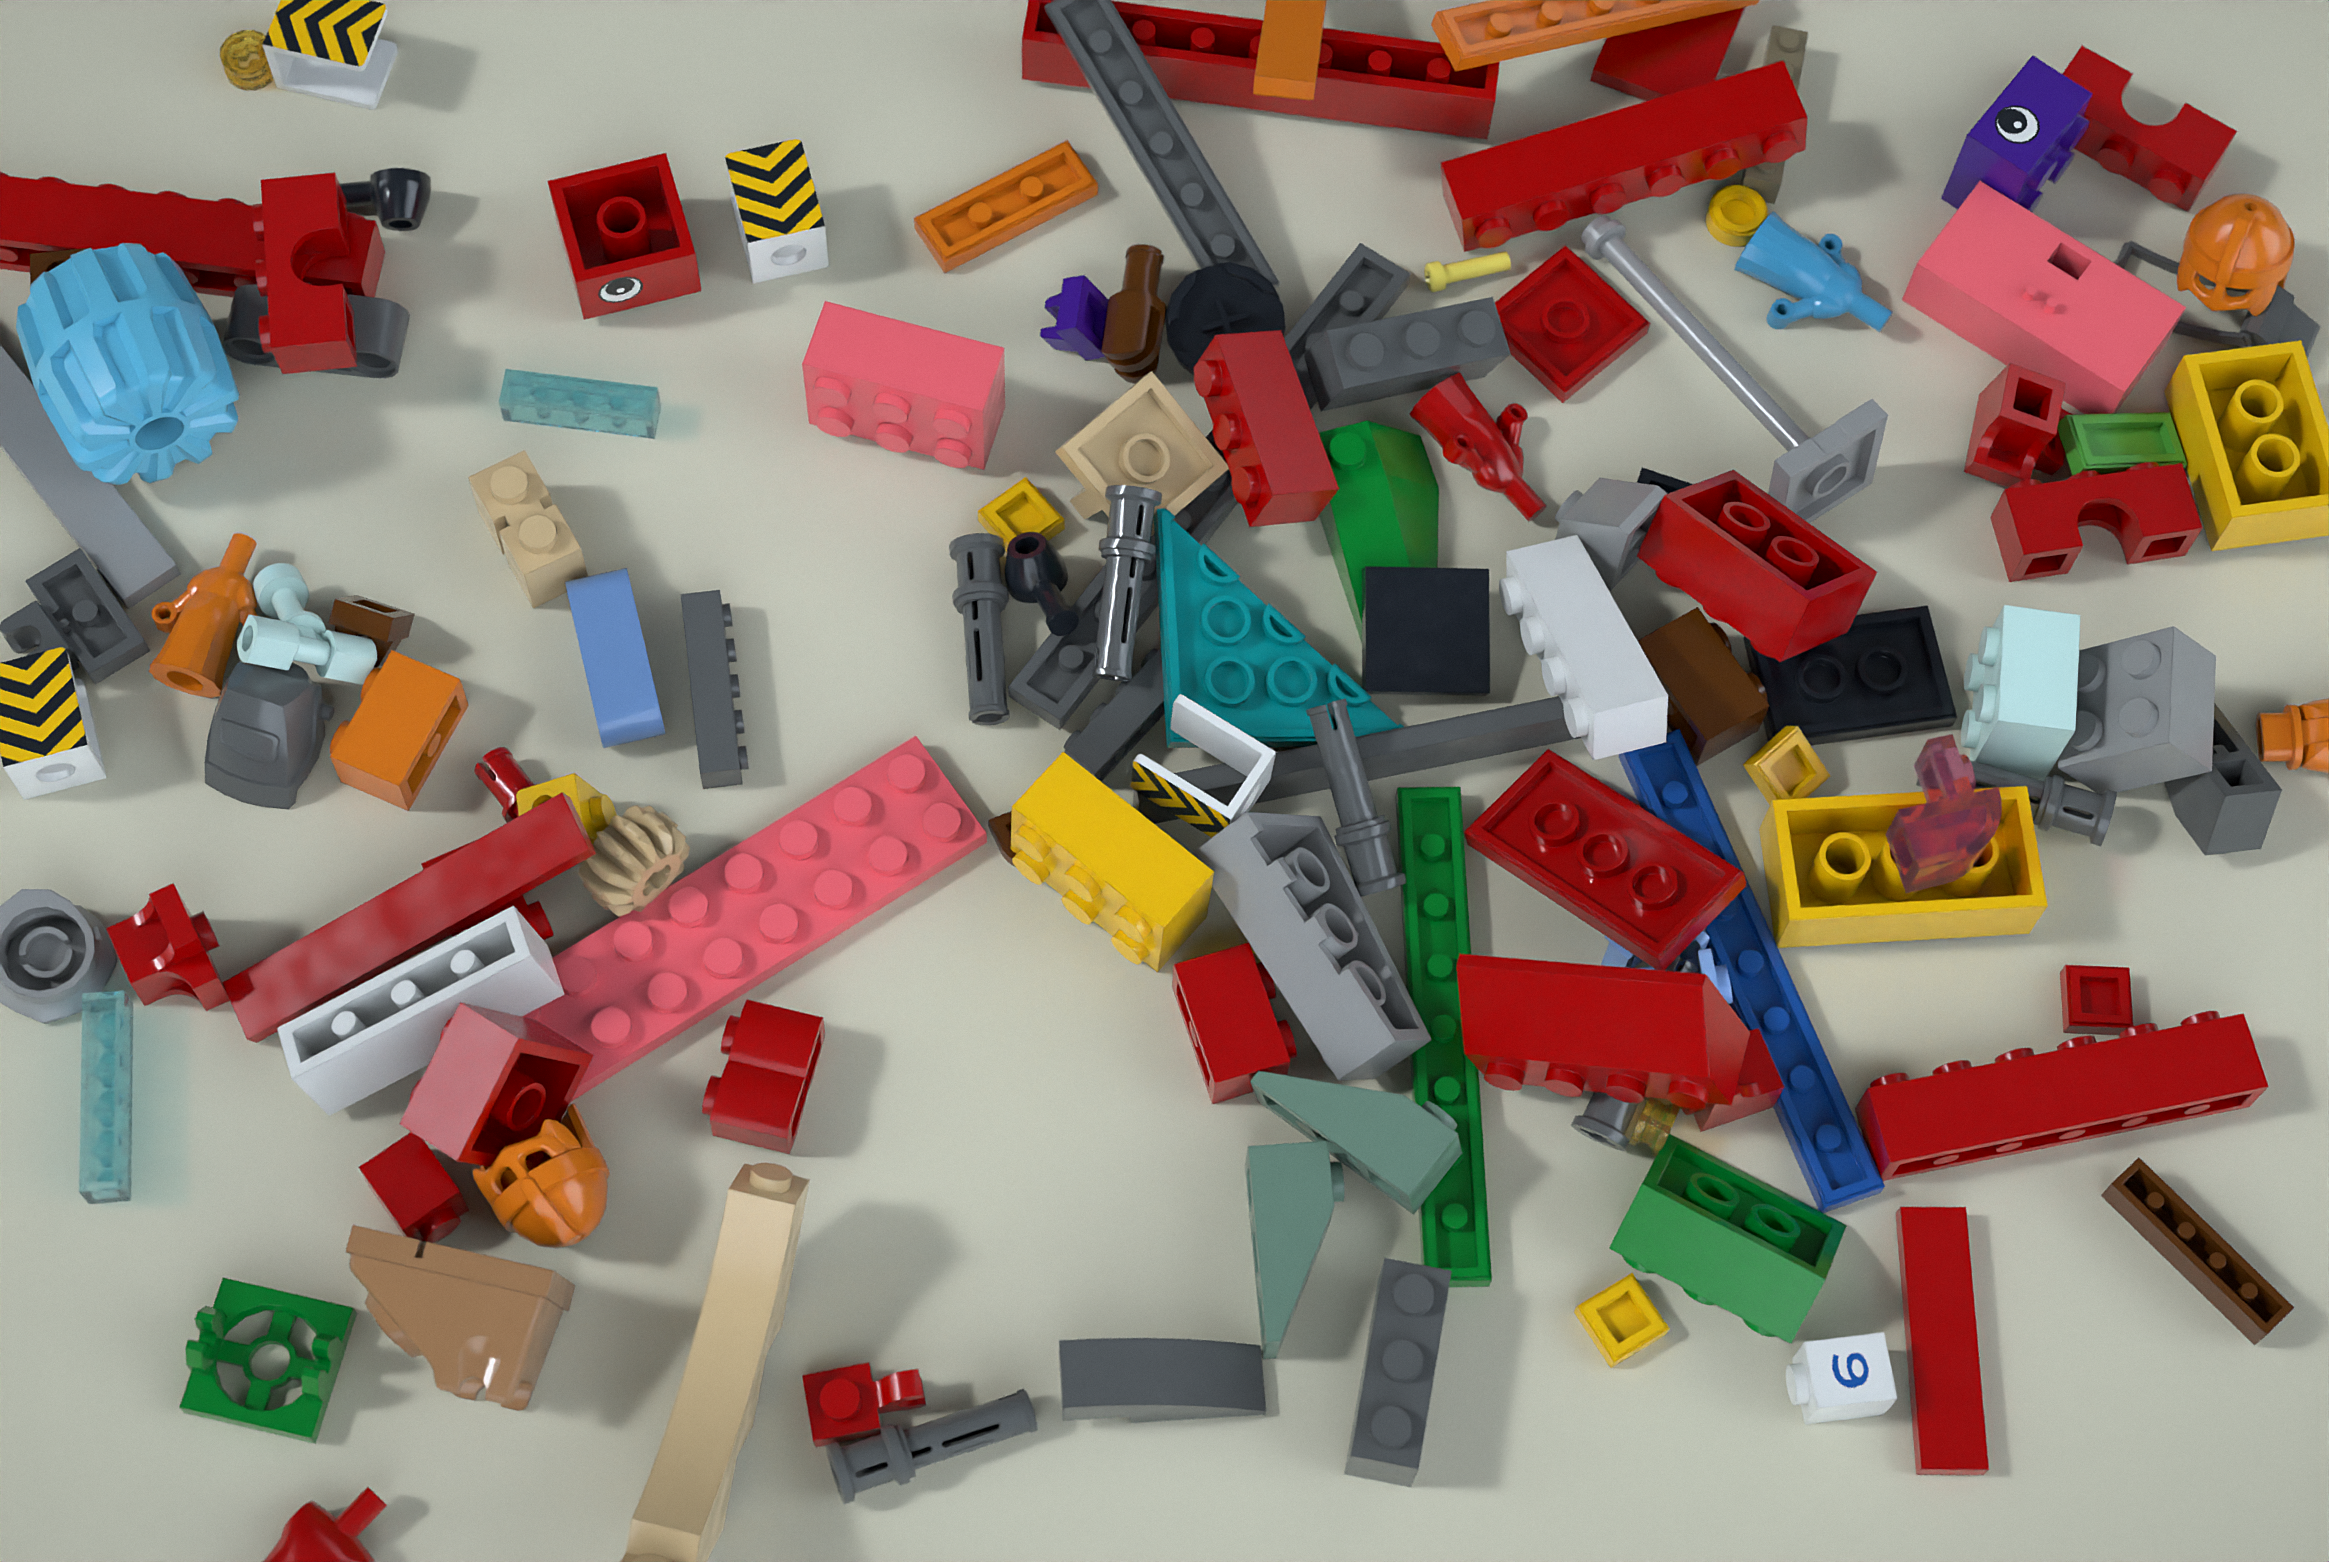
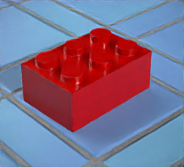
M1735 470L1664 495L1636 556L1653 568L1661 581L1670 586L1680 588L1699 602L1710 617L1729 624L1748 638L1756 651L1767 657L1775 658L1779 662L1847 633L1877 574L1876 570Z

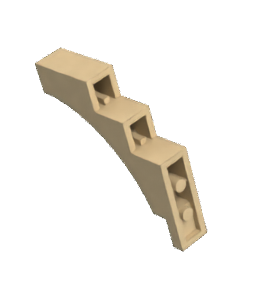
M744 1163L728 1189L715 1256L686 1367L656 1459L633 1514L626 1552L620 1562H707L724 1529L737 1456L754 1424L767 1352L783 1324L810 1179L794 1176L784 1166L774 1163H758L755 1165Z

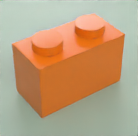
M391 650L382 668L375 667L367 676L361 690V704L351 721H343L335 731L330 744V758L340 782L409 811L469 704L459 678Z

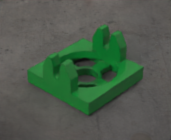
M223 1277L213 1308L205 1306L197 1311L195 1322L200 1334L198 1341L188 1340L185 1347L186 1365L191 1370L179 1408L186 1414L316 1444L357 1316L356 1311L353 1307ZM263 1311H275L267 1335L256 1338L249 1345L224 1339L228 1332L246 1317ZM297 1317L303 1319L316 1334L311 1345L315 1360L298 1357L296 1349L289 1342ZM270 1344L286 1348L290 1360L284 1374L273 1380H261L255 1377L251 1365L252 1359L258 1350ZM217 1361L243 1367L245 1376L251 1382L244 1405L235 1402L222 1387L217 1370ZM293 1379L302 1381L303 1394L294 1402L273 1410H267L273 1390L286 1386Z

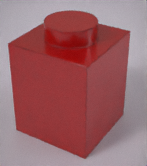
M412 1132L358 1167L369 1188L404 1237L422 1241V1243L424 1241L438 1242L452 1233L461 1222L460 1217L469 1211L460 1190L422 1138Z

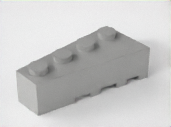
M1245 812L1192 852L1195 857L1214 871L1212 887L1338 1081L1376 1079L1432 1040L1321 816Z

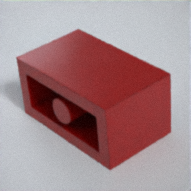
M1249 942L1174 964L1172 989L1212 1104L1254 1092L1250 1081L1258 1071L1288 1076L1290 1059L1297 1057L1294 1037L1285 1019L1276 1021L1269 1001L1276 998L1274 981L1262 962L1256 963Z

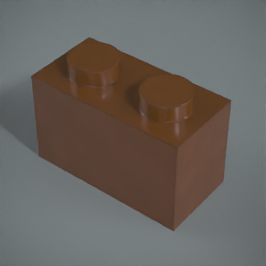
M1698 607L1637 640L1668 694L1667 725L1671 731L1680 729L1696 766L1759 731L1769 708L1765 688L1755 674L1743 670L1732 655L1731 644L1724 630L1715 622L1709 623Z

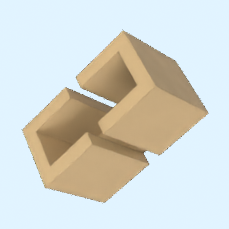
M525 450L468 477L477 510L501 553L506 555L508 565L533 609L567 593L565 581L588 576L582 549L557 505L552 504L550 493Z

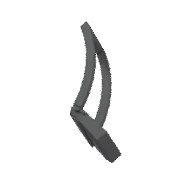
M2133 241L2123 244L2117 259L2113 262L2124 269L2132 254L2176 275L2179 267V262L2159 255ZM2199 274L2201 283L2216 286V283ZM2277 285L2274 296L2267 308L2258 316H2253L2248 311L2239 332L2220 331L2178 321L2173 332L2215 343L2237 346L2250 345L2251 347L2301 340L2306 357L2308 358L2321 326L2293 303L2294 295ZM2226 287L2227 290L2247 293L2249 290Z

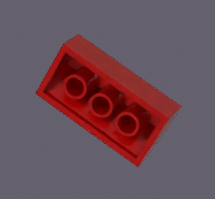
M1459 954L1456 968L1464 1054L1484 1075V1080L1490 1085L1509 1091L1521 1090L1523 1085L1542 1086L1556 1094L1568 1097L1581 1096L1583 1091L1601 1092L1616 1100L1627 1103H1641L1644 1097L1668 1099L1677 1106L1694 1110L1704 1109L1707 1103L1732 1106L1750 1032L1706 974Z

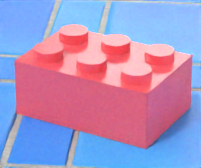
M825 301L802 363L809 424L816 425L820 430L832 436L847 437L854 435L876 441L878 445L889 451L903 453L910 450L933 456L942 464L953 468L971 466L985 470L1005 410L1004 348Z

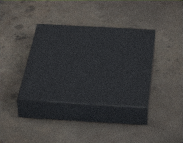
M1365 566L1362 569V688L1368 694L1486 696L1490 694L1489 569Z

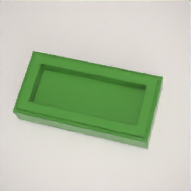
M2170 412L2066 415L2058 423L2057 430L2072 476L2084 471H2098L2101 475L2124 472L2130 467L2144 462H2156L2159 466L2182 463L2184 468L2188 465Z

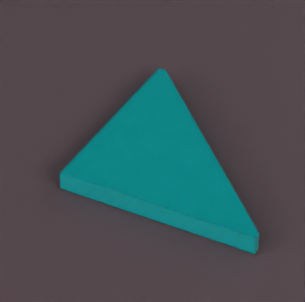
M1167 509L1156 510L1153 519L1167 748H1199L1170 728L1173 703L1179 694L1194 701L1267 747H1307L1317 745L1310 717L1307 716L1306 710L1345 698L1355 737L1404 727L1401 723L1397 725L1370 700L1372 697L1335 663L1332 666L1304 640L1306 636L1270 603L1266 605L1239 580L1240 576L1206 544L1200 545L1174 521L1175 516ZM1327 708V713H1328V716H1329V720H1330V723H1331V727H1332V729H1333V725H1332L1331 718H1330V715H1329V711H1328V708Z

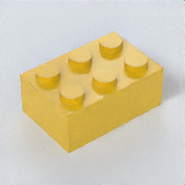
M2302 341L2184 355L2167 384L2164 394L2188 464L2186 468L2211 551L2329 536V427Z
M1062 752L1013 804L1011 811V850L1016 853L1012 858L1015 867L1034 884L1041 885L1043 882H1046L1063 896L1061 898L1063 905L1079 921L1087 925L1094 921L1112 936L1111 942L1113 946L1130 962L1139 965L1144 961L1158 973L1207 918L1214 871L1066 753Z

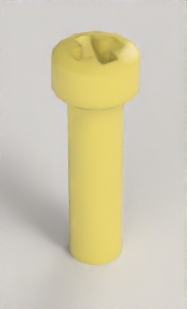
M1504 251L1442 265L1440 261L1429 262L1424 267L1425 281L1431 292L1442 291L1446 288V284L1508 271L1511 268L1510 257Z

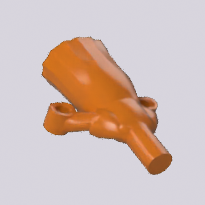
M234 533L219 567L205 569L195 575L187 584V590L172 602H160L154 606L151 614L157 629L170 633L162 650L150 664L148 672L156 680L168 687L191 695L207 698L219 697L221 695L223 677L239 623L241 622L244 626L248 615L258 616L255 611L258 606L254 589L250 581L244 577L245 570L257 545L254 539L245 534Z

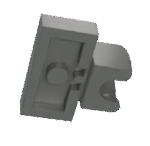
M81 548L25 580L37 601L30 603L0 623V631L15 653H24L38 646L34 651L26 655L28 656L63 647L69 654L72 671L80 667L77 662L79 661L95 685L150 652L145 640Z

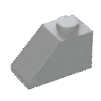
M1599 478L1585 494L1576 490L1561 505L1555 516V520L1559 522L1555 540L1578 535L1605 585L1611 591L1640 560L1636 556L1663 496L1667 493L1657 485Z

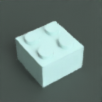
M2004 605L1994 625L1983 628L1978 654H1969L1964 675V689L1973 691L1972 710H1967L1964 715L1961 729V746L1970 748V760L2038 780H2045L2076 729L2081 615Z

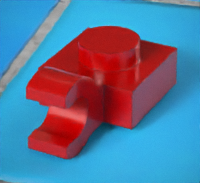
M869 1362L802 1375L812 1439L815 1447L826 1446L833 1442L841 1443L879 1435L881 1432L879 1414L926 1406L919 1369L896 1372L877 1381L873 1380L872 1368Z

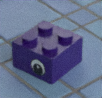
M2032 55L1967 134L1941 199L1958 210L1978 182L1981 181L2030 212H2033L2043 195L2039 190L2047 179L2055 184L2072 162L2075 153L2071 150L2079 142L2090 123L2089 120L2083 117V114L2093 93Z

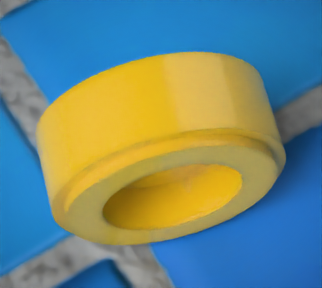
M1742 185L1723 187L1710 200L1706 213L1707 229L1717 241L1733 247L1746 246L1768 217L1767 204L1763 197L1752 188Z

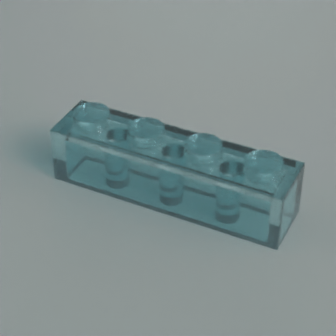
M506 369L499 406L503 421L655 439L661 401L658 387Z

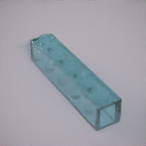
M125 990L82 993L79 1193L88 1204L131 1201L133 1003Z

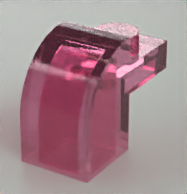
M1952 734L1926 741L1914 767L1927 803L1899 809L1885 834L1906 893L1947 884L1964 876L1978 862L1999 826L2002 812L1999 788L1995 787L1973 792L1975 790L1973 766L1967 755L1959 754Z

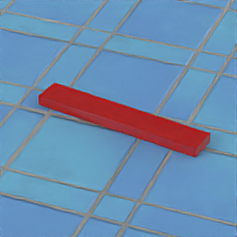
M564 793L554 796L222 982L246 1039L255 1043L260 1042L276 1033L278 1027L371 980L595 855L596 851L571 798Z

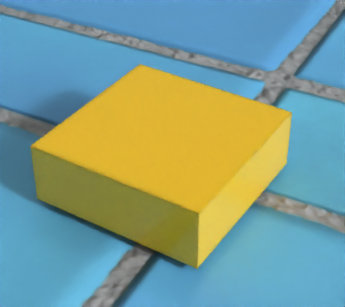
M1027 477L978 510L979 523L989 534L997 535L1004 540L1006 553L1010 541L1019 534L1037 532L1049 541L1065 529V519Z
M1798 726L1784 727L1742 764L1769 805L1772 800L1807 798L1831 777Z
M1633 1273L1579 1304L1574 1311L1576 1317L1610 1368L1662 1338L1670 1329Z

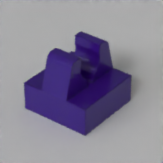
M1085 275L1063 278L1061 293L1048 298L1044 306L1057 320L1056 325L1042 328L1040 336L1053 349L1077 352L1085 361L1105 358L1101 349L1107 317V302L1109 299Z

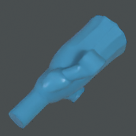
M1774 211L1770 213L1755 232L1735 265L1734 270L1750 275L1800 300L1791 303L1788 299L1780 298L1772 304L1766 319L1768 325L1774 329H1784L1789 323L1809 316H1813L1816 319H1827L1848 312L1880 332L1893 313L1862 293L1863 281L1859 271L1855 266L1846 263L1841 253L1842 241L1837 235L1826 234L1819 244L1816 245L1786 224Z

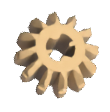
M634 805L628 808L622 817L618 815L613 816L609 826L603 831L597 832V839L593 843L596 854L587 858L580 865L578 875L583 880V886L592 893L591 897L604 909H610L618 917L628 914L633 910L641 912L647 904L651 903L661 892L671 886L674 878L684 870L683 861L688 857L690 847L685 842L686 836L677 829L678 825L665 813L657 812L650 805L643 808Z

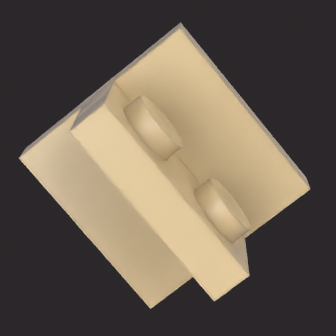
M1152 371L1142 377L1055 451L1084 487L1069 500L1084 520L1101 510L1109 517L1111 501L1106 499L1105 493L1106 487L1111 485L1138 486L1161 492L1162 503L1154 508V514L1157 509H1167L1175 516L1229 469L1224 459ZM1154 519L1152 524L1151 536L1154 534Z

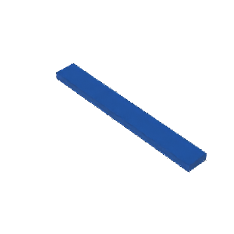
M1680 729L1667 733L1666 743L1619 754V760L1641 808L1743 871ZM1745 876L1746 887L1705 928V932L1710 938L1705 949L1711 948L1714 966L1726 964L1733 1003L1729 1004L1749 1031L1759 1028L1784 1085V1089L1773 1108L1818 1210L1826 1213L1880 1194L1885 1185Z

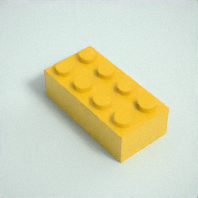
M2027 786L1772 800L1759 828L1774 940L1778 948L2029 934L2048 907Z

